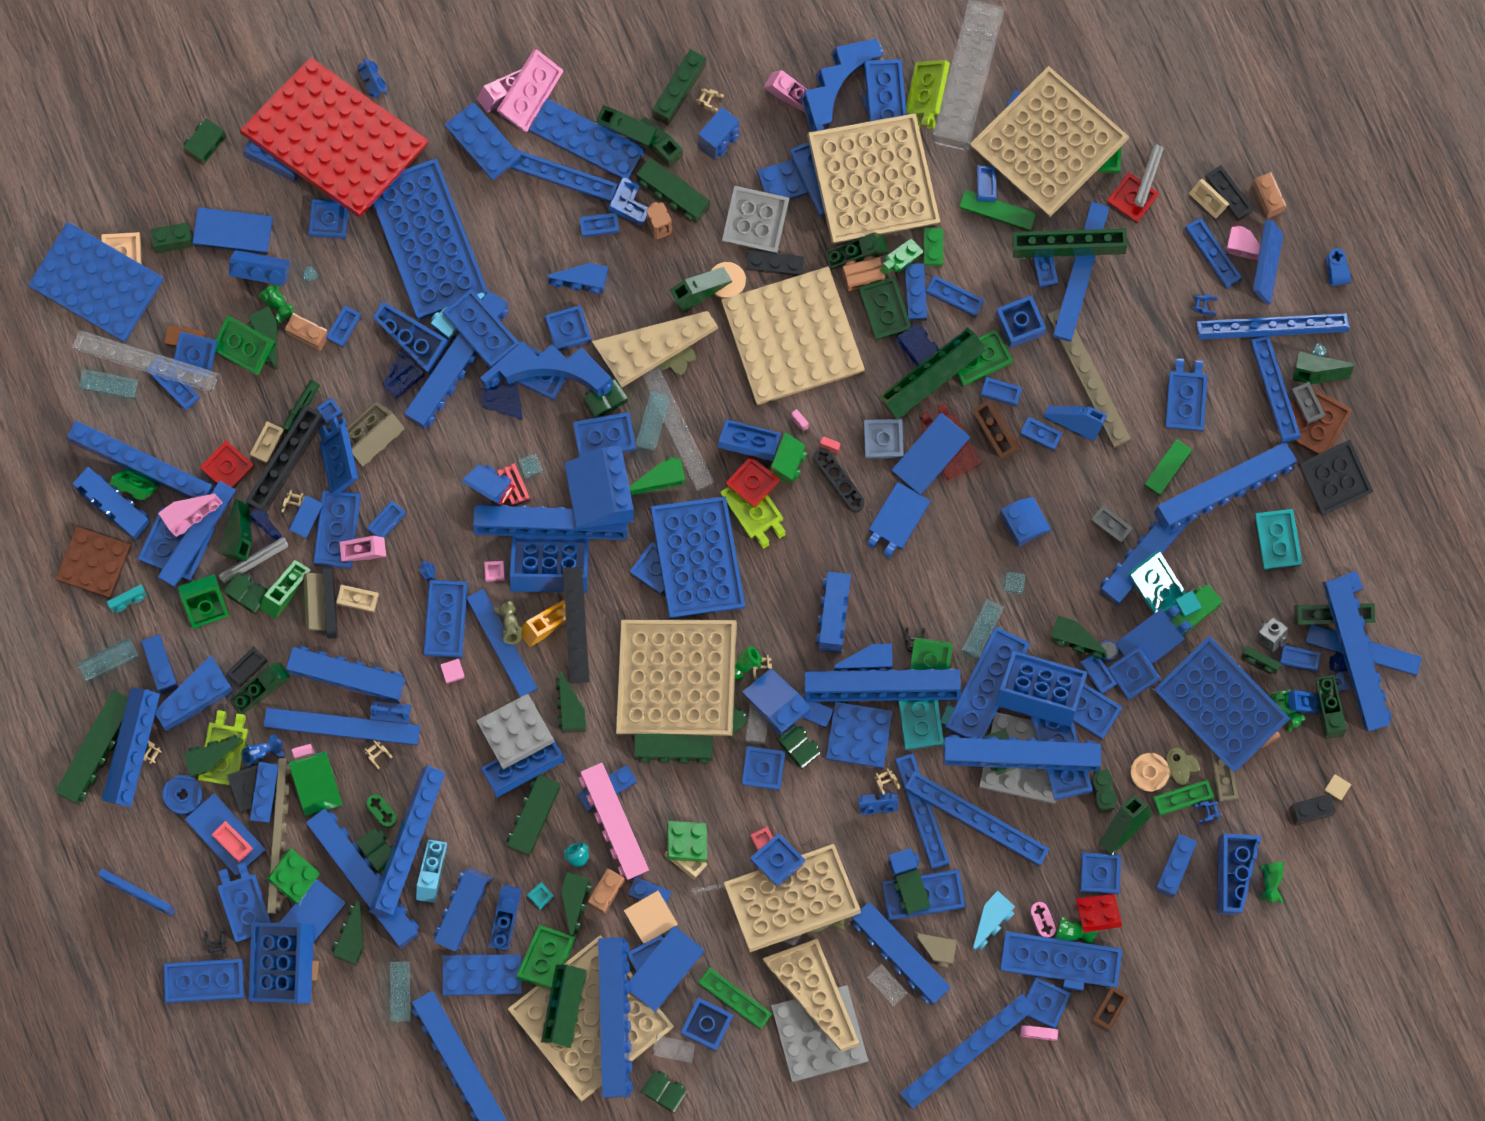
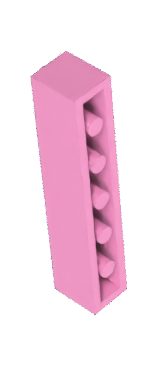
M603 763L581 771L579 781L582 788L586 787L588 790L587 800L590 806L594 805L597 811L594 813L598 824L602 823L604 827L602 834L605 841H610L612 848L610 852L614 860L618 859L620 866L617 868L620 875L629 880L649 871Z

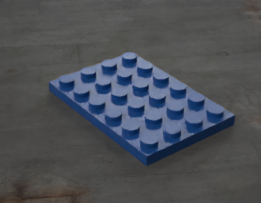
M67 221L28 286L125 343L163 282L164 277Z
M726 496L651 506L650 511L669 619L744 609L745 601Z
M1208 636L1154 689L1234 773L1291 719L1211 636Z

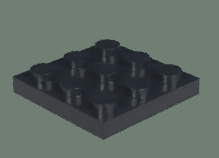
M1347 440L1298 463L1321 516L1374 492L1351 440Z

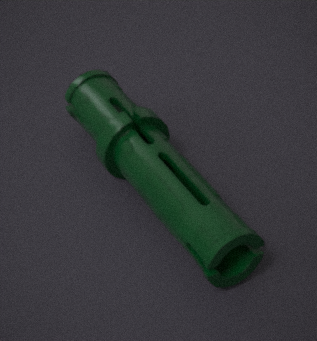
M309 380L295 406L289 410V416L283 426H281L285 432L288 433L305 405L308 406L320 387L317 382Z

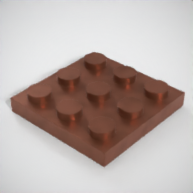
M1313 388L1325 413V417L1307 425L1295 398H1293L1291 407L1301 437L1300 439L1292 440V442L1317 455L1332 448L1352 409Z
M76 526L56 580L111 599L131 545Z

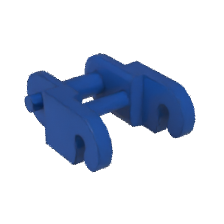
M1204 294V296L1197 295L1193 297L1196 300V304L1192 310L1195 312L1199 311L1203 315H1216V311L1211 312V310H1207L1206 304L1207 300H1218V296L1213 297L1212 295ZM1200 300L1204 301L1203 308L1199 307Z
M1209 801L1193 805L1194 808L1203 806L1206 808L1208 815L1206 819L1199 820L1198 824L1212 821L1215 817L1219 819V816L1222 814L1218 813L1216 806L1219 804L1218 802L1212 801L1209 804ZM1208 807H1213L1214 815H1210Z

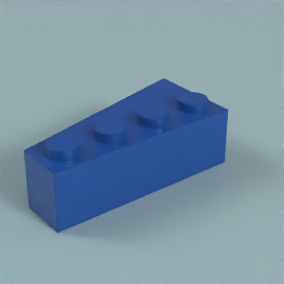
M383 301L373 318L431 375L449 346V341Z
M89 467L73 482L74 487L82 497L135 541L150 525L147 519L149 516L142 509L138 511L134 507L135 504L126 497L124 499L120 495L121 492L113 485L107 484L104 477L99 473L96 474Z
M828 572V576L823 577L822 588L826 589L825 596L821 595L820 607H824L823 614H819L818 626H821V633L816 634L815 644L819 645L818 650L842 652L851 574Z
M212 655L156 709L155 714L166 732L233 692Z
M1224 833L1218 837L1217 915L1237 916L1243 912L1249 889L1248 885L1252 877V869L1262 836Z
M469 868L465 872L462 871L457 880L460 884L457 890L454 889L449 898L452 902L449 908L446 907L443 911L441 918L444 920L441 926L438 925L433 936L436 937L435 943L453 951L459 950L470 925L468 923L472 921L478 907H476V904L480 903L486 893L484 886L487 882H491L492 876L474 868Z

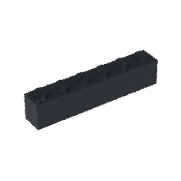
M305 405L246 499L248 507L265 516L323 423L324 418L321 413Z

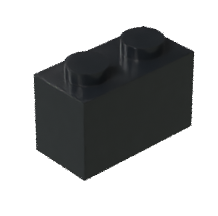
M1330 794L1293 803L1289 807L1295 826L1333 816L1336 812Z

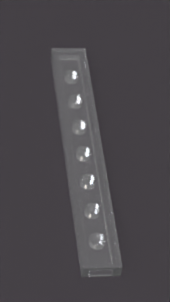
M79 330L72 346L75 350L209 392L213 391L219 377L216 372Z
M658 365L643 374L642 377L696 490L699 491L714 484V480Z

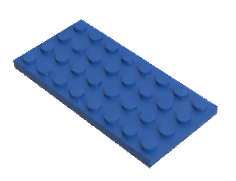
M437 158L405 169L373 204L417 320L434 315L436 312H441L442 309L449 307L470 289L476 294L484 293L485 295L488 290Z

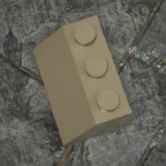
M377 401L347 428L354 461L362 467L368 464L379 451L384 450L387 444L394 438H397L401 431L405 429L396 416Z

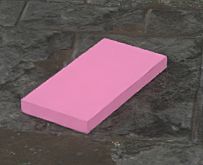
M533 49L497 112L521 131L528 132L544 102L562 75L563 70L540 51Z

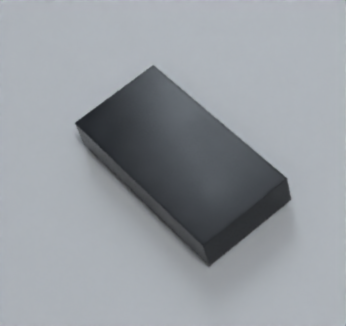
M253 646L226 674L241 687L268 660Z

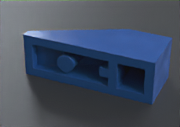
M160 634L142 640L159 693L163 694L177 689L179 686Z

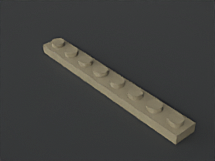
M1061 308L1047 314V318L1054 331ZM1076 329L1074 330L1071 342L1058 339L1092 407L1107 415L1102 427L1112 447L1115 448L1130 441L1131 438Z
M279 758L270 873L279 863L282 853H285L286 841H283V833H287V822H284L285 814H288L289 810L286 795L290 794V783H287V777L291 776V769L287 758ZM269 883L267 913L269 916H277V911H281V899H278L280 891L271 883Z

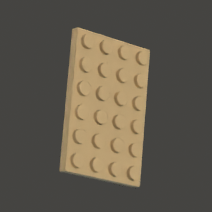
M834 844L801 855L806 863L778 887L760 870L724 882L749 952L861 913Z

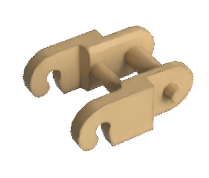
M706 88L700 89L702 94L699 99H696L698 105H704L705 109L717 112L718 109L716 107L713 108L712 105H709L711 97L723 98L724 95H719L717 91L712 89L710 91ZM705 94L709 96L707 102L703 101Z
M292 490L287 493L288 498L284 499L281 513H285L286 507L289 504L299 507L304 498V493L297 495L293 494ZM291 497L299 499V502L290 501Z
M767 655V658H762L761 661L767 662V666L753 667L754 680H756V671L758 669L770 670L772 668V664H769V661H771L769 655Z
M374 740L375 744L368 750L366 748L364 750L366 751L365 754L369 755V760L379 769V765L374 761L375 757L381 752H385L390 759L392 755L383 745L380 747L379 741L376 742ZM378 747L380 750L375 755H372L370 752Z
M148 741L149 748L144 755L143 761L149 760L150 764H155L156 756L158 753H162V751H160V747L155 748V744ZM151 749L155 750L151 758L147 757Z
M888 768L886 769L887 772L879 775L875 773L876 777H874L875 780L877 779V786L882 795H885L882 788L883 784L891 781L897 789H900L895 775L891 774L892 770L889 771ZM885 776H889V779L885 781H881L880 779Z

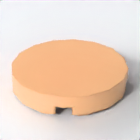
M732 262L717 264L712 270L725 267L732 283L714 295L725 299L741 294L746 283L744 271Z
M1156 753L1140 755L1131 766L1133 782L1144 791L1153 792L1159 790L1169 779L1170 770L1168 763Z

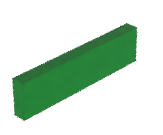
M965 190L959 209L1029 232L1032 229L1037 214L996 200V202L977 201V193Z
M710 967L698 981L700 986L759 1030L764 1027L772 1016L771 1012Z

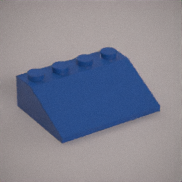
M621 445L603 447L565 463L576 529L634 521V509Z
M512 536L510 592L564 593L563 568L582 566L584 593H587L589 539Z
M1013 651L996 706L1071 727L1088 672Z
M252 922L248 1001L311 1003L314 924Z

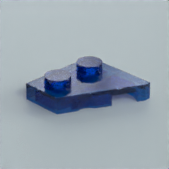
M401 348L398 350L395 363L391 365L389 375L386 376L383 382L384 387L395 399L399 398L425 376L424 372Z
M518 383L490 387L488 390L480 388L484 409L497 411L500 414L510 415L523 420Z
M254 509L249 519L275 541L279 540L282 535L271 521L268 520L269 515L261 509L259 511Z

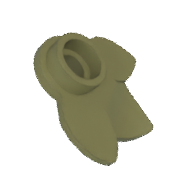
M687 347L661 363L659 367L661 370L671 367L676 374L683 375L687 370V362L696 360L695 352L691 347Z
M1175 747L1168 751L1166 762L1170 770L1169 778L1173 776L1177 783L1184 786L1189 780L1190 772L1200 771V765L1194 756L1185 754L1181 748ZM1174 754L1180 755V759L1178 761L1173 760Z

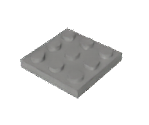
M734 186L722 241L777 253L789 198Z
M528 694L476 720L502 769L554 743L553 737Z

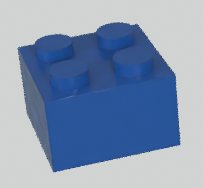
M722 107L698 134V147L714 160L719 156L722 157L727 152L728 145L735 143L740 136V120Z
M1032 295L996 309V319L1010 349L1045 335L1046 327Z
M698 997L681 1031V1036L716 1053L734 1015Z

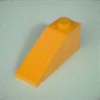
M565 599L525 622L522 626L521 637L529 647L545 639L566 623Z

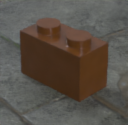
M1112 986L1091 1023L1108 1033L1129 996Z

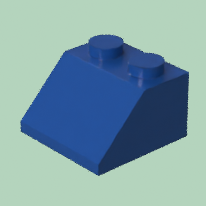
M1034 497L1018 500L1002 508L999 515L1017 547L1051 531Z

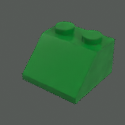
M784 433L771 466V473L778 477L780 481L792 485L793 480H798L801 469H798L800 462L804 463L808 453L805 452L806 445L791 435Z
M215 574L178 586L181 600L193 629L229 617Z

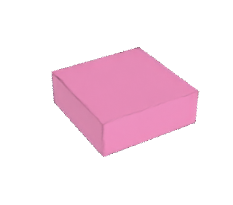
M797 409L792 412L791 420L801 432L806 431L809 423Z
M504 561L484 562L486 582L505 581Z
M459 659L440 664L446 684L465 678Z

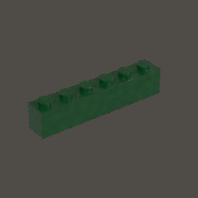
M1126 228L1012 233V258L1126 254L1127 250Z
M967 327L880 395L879 399L887 411L897 420L906 415L911 408L920 404L929 394L934 393L942 384L948 382L952 376L965 369L970 362L979 358L986 349L978 336Z
M114 690L111 692L55 792L59 796L78 806L80 802L83 803L85 801L89 786L94 785L97 780L98 770L103 768L107 762V754L109 751H113L116 746V739L120 732L128 697Z

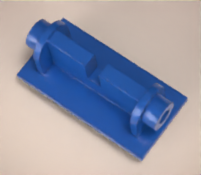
M364 58V62L358 65V72L363 81L370 79L365 84L369 95L377 98L380 96V92L387 94L388 92L385 88L387 85L378 73L379 68L377 64Z
M373 701L370 709V720L409 724L411 705Z
M888 792L885 795L879 793V800H876L875 794L858 797L860 815L898 811L897 793Z

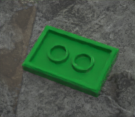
M228 315L215 339L218 340L216 348L218 354L256 375H259L275 342Z
M997 329L978 337L986 351L979 358L970 362L965 369L956 373L962 387L1014 363Z
M327 751L289 762L305 816L342 805Z
M538 925L516 978L551 990L556 965H565L576 940L575 937Z

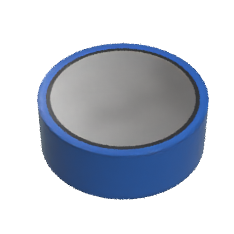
M1107 640L1100 644L1107 651L1108 655L1107 659L1103 657L1102 659L1107 661L1113 660L1118 653L1116 643Z

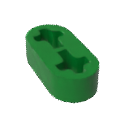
M371 795L367 800L370 812L383 827H393L397 822L394 811L380 795ZM372 800H380L379 805L382 808L380 811L377 807H371L373 805ZM383 812H385L388 816L392 815L391 823H389L388 821H386L385 823L383 822L385 820L384 816L382 815Z

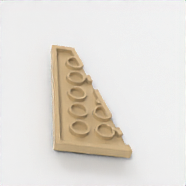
M705 311L595 340L592 343L620 386L624 387L718 329V326L709 312Z
M818 939L763 958L765 965L841 1052L860 1045Z

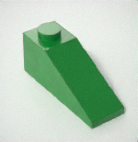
M670 457L658 464L629 486L631 495L685 485L681 458Z
M294 560L264 595L260 609L276 619L304 582V574L310 573L311 570Z

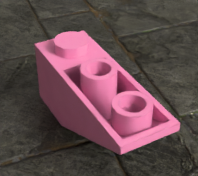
M521 69L483 86L476 99L487 113L499 108Z
M782 70L772 72L763 88L776 98L805 112L800 96L808 89Z
M210 494L173 502L158 514L168 529L177 537L185 533L193 524L200 522L208 513L215 511L223 502L216 494Z

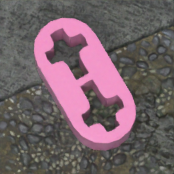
M1036 902L1030 910L1036 930L1040 937L1051 938L1056 931V927L1049 909L1043 902ZM1037 906L1040 909H1044L1042 913L1044 919H1041L1039 914L1034 913ZM1044 921L1047 927L1051 926L1052 928L1048 935L1046 932L1041 931L1044 928L1042 923Z
M1021 1026L1020 1036L1057 1041L1058 1030Z

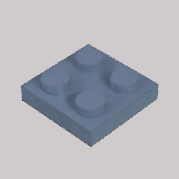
M902 419L864 420L865 459L903 458Z

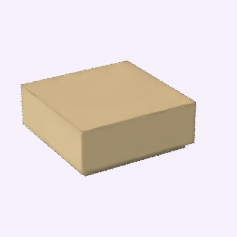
M1334 774L1324 792L1341 802L1351 784Z

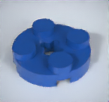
M178 775L168 781L163 789V800L166 806L176 814L185 815L192 813L201 804L203 797L202 789L199 783L191 776ZM182 790H185V793L188 794L184 800L177 796Z

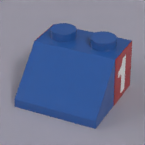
M479 464L462 480L463 483L501 505H505L516 487L510 483L512 479L504 474L501 477L495 474L496 469L488 464L485 467Z

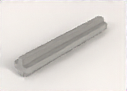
M1158 144L1154 145L1134 202L1139 207H1143L1146 202L1163 152V147Z
M284 537L249 556L247 562L241 561L220 573L219 578L222 583L225 584L231 581L236 573L241 575L287 548L288 543Z

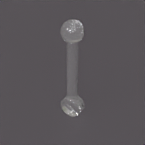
M724 882L699 889L692 888L691 894L697 895L699 892L721 887L725 888Z

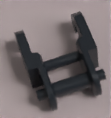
M906 627L905 642L908 643V645H905L907 651L913 649L910 641H914V638L908 636L909 627ZM922 628V637L920 638L925 639V628Z
M221 928L222 938L216 941H209L208 932H204L206 945L210 947L208 952L212 956L214 952L223 951V953H226L225 949H227V946H224V943L227 942L224 928ZM221 943L222 947L213 948L212 944Z

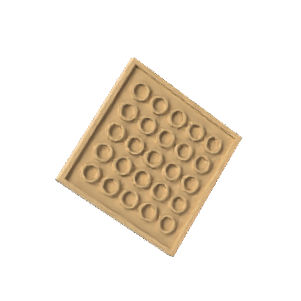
M1048 66L970 143V146L1046 215L1051 217L1129 139V136Z
M916 113L807 134L832 244L858 239L874 232L886 234L940 223Z
M829 266L721 300L756 405L865 372Z
M621 620L616 734L732 736L737 621Z
M601 935L565 963V965L586 970L585 983L581 994L582 1000L579 1004L578 1020L575 1025L574 1041L571 1048H560L541 1043L551 990L536 986L508 1008L509 1012L581 1102L602 1086L598 938H602ZM630 971L627 973V981H630L633 977ZM630 992L627 995L631 1005L628 1021L631 1022L629 1041L632 1044V1051L629 1053V1061L631 1060L632 1062L671 1031L674 1026L660 1008L654 1012Z

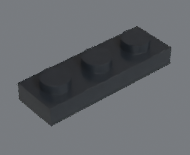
M1222 165L1206 174L1205 178L1213 189L1229 203L1227 207L1237 221L1253 212L1254 208Z
M748 250L746 270L799 276L803 273L804 257Z

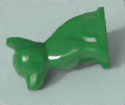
M279 285L269 286L258 294V297L269 307L278 311L276 315V322L278 324L283 319L291 318L294 314L293 306L286 304L285 298L279 291Z
M749 646L740 653L737 663H735V679L742 680L744 678L743 672H748L753 667L760 668L762 666L760 663L762 656L755 647Z
M1291 690L1274 692L1269 697L1291 718L1287 722V730L1291 732L1292 728L1300 726L1301 722L1305 721L1306 718L1295 711H1290L1288 691Z
M1274 862L1260 866V869L1264 872V885L1266 888L1260 895L1261 900H1266L1269 903H1275L1276 901L1283 903L1282 896L1277 889L1283 879L1284 862Z
M1062 916L1055 938L1066 941L1083 938L1086 944H1093V939H1095L1098 931L1083 933L1082 926L1079 923L1069 922Z

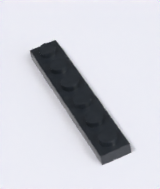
M582 566L563 568L570 684L589 683Z

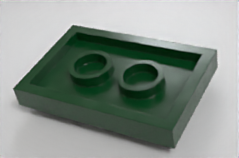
M895 276L858 288L875 341L912 330Z

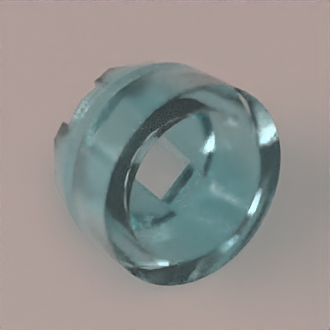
M311 265L303 271V276L307 281H314L319 277V274Z
M1317 342L1311 354L1324 357L1327 351L1326 347Z

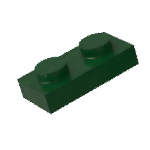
M1249 646L1245 648L1241 656L1245 658V662L1262 667L1261 669L1268 674H1276L1281 666V663Z

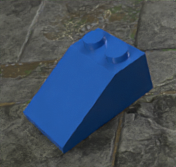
M772 668L742 692L779 737L808 714L811 709L799 693Z

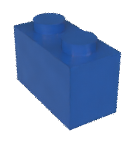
M912 848L890 854L887 860L893 879L898 875L917 870L920 863L917 853H913Z

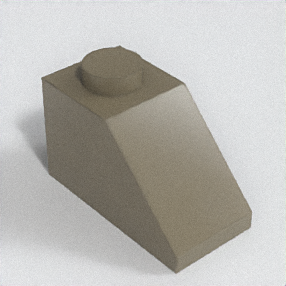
M918 933L916 940L932 963H937L936 966L941 968H948V965H953L957 940Z

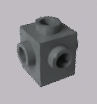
M1272 618L1268 623L1265 622L1261 626L1257 643L1273 653L1279 646L1282 647L1286 643L1288 628L1282 622Z

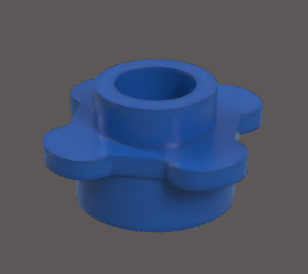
M423 560V564L419 566L421 574L425 579L431 577L435 579L434 573H436L434 565L429 563V561Z
M1337 673L1335 680L1339 682V685H1337L1338 692L1346 691L1349 688V684L1345 682L1343 673Z

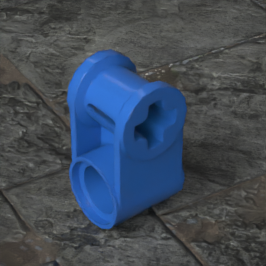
M1339 248L1332 249L1325 259L1330 286L1350 284L1351 275L1345 252Z

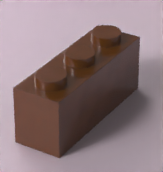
M987 400L973 409L974 414L1001 459L1006 460L1022 450L993 401Z

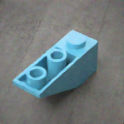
M428 840L417 883L416 900L436 903L447 848L446 842Z
M999 891L983 907L972 948L974 952L977 948L981 951L988 943L986 939L989 935L995 936L1001 929L999 926L1003 920L1007 922L1015 914L1013 912L1015 906Z

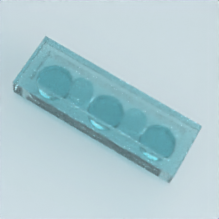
M83 369L79 388L136 399L140 381L139 379Z
M651 391L637 438V447L655 451L669 404V395Z
M989 599L986 600L962 649L963 652L978 659L980 658L1004 609L1003 606Z
M129 637L77 662L85 680L88 681L139 655Z
M390 962L391 1022H411L410 962Z

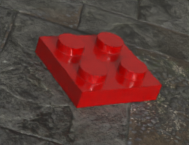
M1128 172L1107 200V204L1138 224L1159 196V193L1150 187L1144 206H1136L1134 202L1141 180Z
M227 440L200 466V469L216 484L221 481L232 488L254 468V465Z
M750 456L726 482V486L755 509L780 482V479Z
M1115 894L1076 899V907L1083 933L1122 927Z

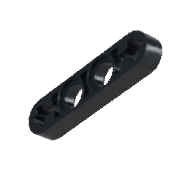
M825 448L817 450L814 461L848 509L854 513L860 512L865 504L863 496L830 451ZM819 454L827 455L826 461L830 465L826 469H824L826 463L823 460L819 461ZM832 468L837 469L839 476L836 478L829 476V470ZM843 483L848 484L850 491L847 493L841 492L839 489L840 485ZM853 492L855 493L853 494L855 501L860 500V507L852 506L853 500L849 496Z
M333 565L323 566L327 638L333 639L338 638Z

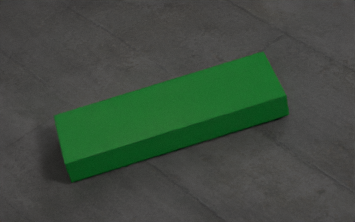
M1176 439L1144 486L1160 496L1192 452V449Z
M1205 780L1155 796L1152 799L1158 816H1162L1214 799V795L1209 781Z

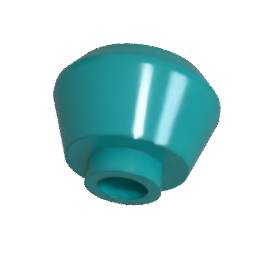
M576 842L570 845L564 852V859L572 866H584L589 859L588 845L583 842Z

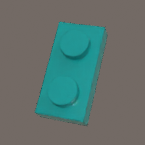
M139 585L107 601V604L112 613L115 611L118 613L125 610L127 605L131 603L141 602L147 594L143 586Z

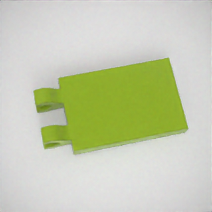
M947 60L915 62L906 104L907 115L916 113L919 129V116H923L921 124L927 125V129L935 128L936 121L934 115H939L950 65Z
M728 487L720 492L722 497L726 496L727 505L749 538L752 540L756 537L763 549L770 545L768 538L763 532L771 527L779 539L786 535V531L780 524L783 521V517L768 495L754 509Z
M217 711L216 722L209 723L205 747H207L209 742H225L227 737L237 735L238 738H243L244 742L212 772L199 775V781L230 786L227 775L241 771L243 761L241 751L246 746L248 729L243 728L246 719L245 715L236 714L235 725L232 727L224 725L227 713L225 711Z

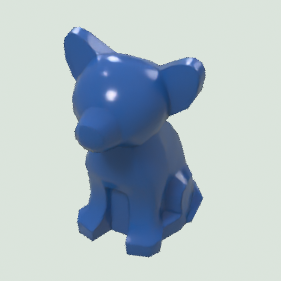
M273 734L269 737L268 743H259L254 746L247 745L241 751L244 764L247 767H251L258 762V759L265 757L269 753H273L279 758L284 757L285 754L281 751L282 741Z

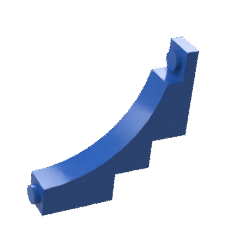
M877 38L836 47L831 53L835 66L822 68L816 74L819 88L806 90L800 96L811 132L824 130L832 123L834 101L844 80L856 70L864 67V61L879 60L882 57L883 49L881 44L878 43Z
M523 341L480 377L482 385L487 390L490 387L496 386L501 378L507 384H511L515 381L535 376L567 378L584 385L598 397L602 394H607L613 386L612 378L582 347L566 359L553 345H550L537 356Z

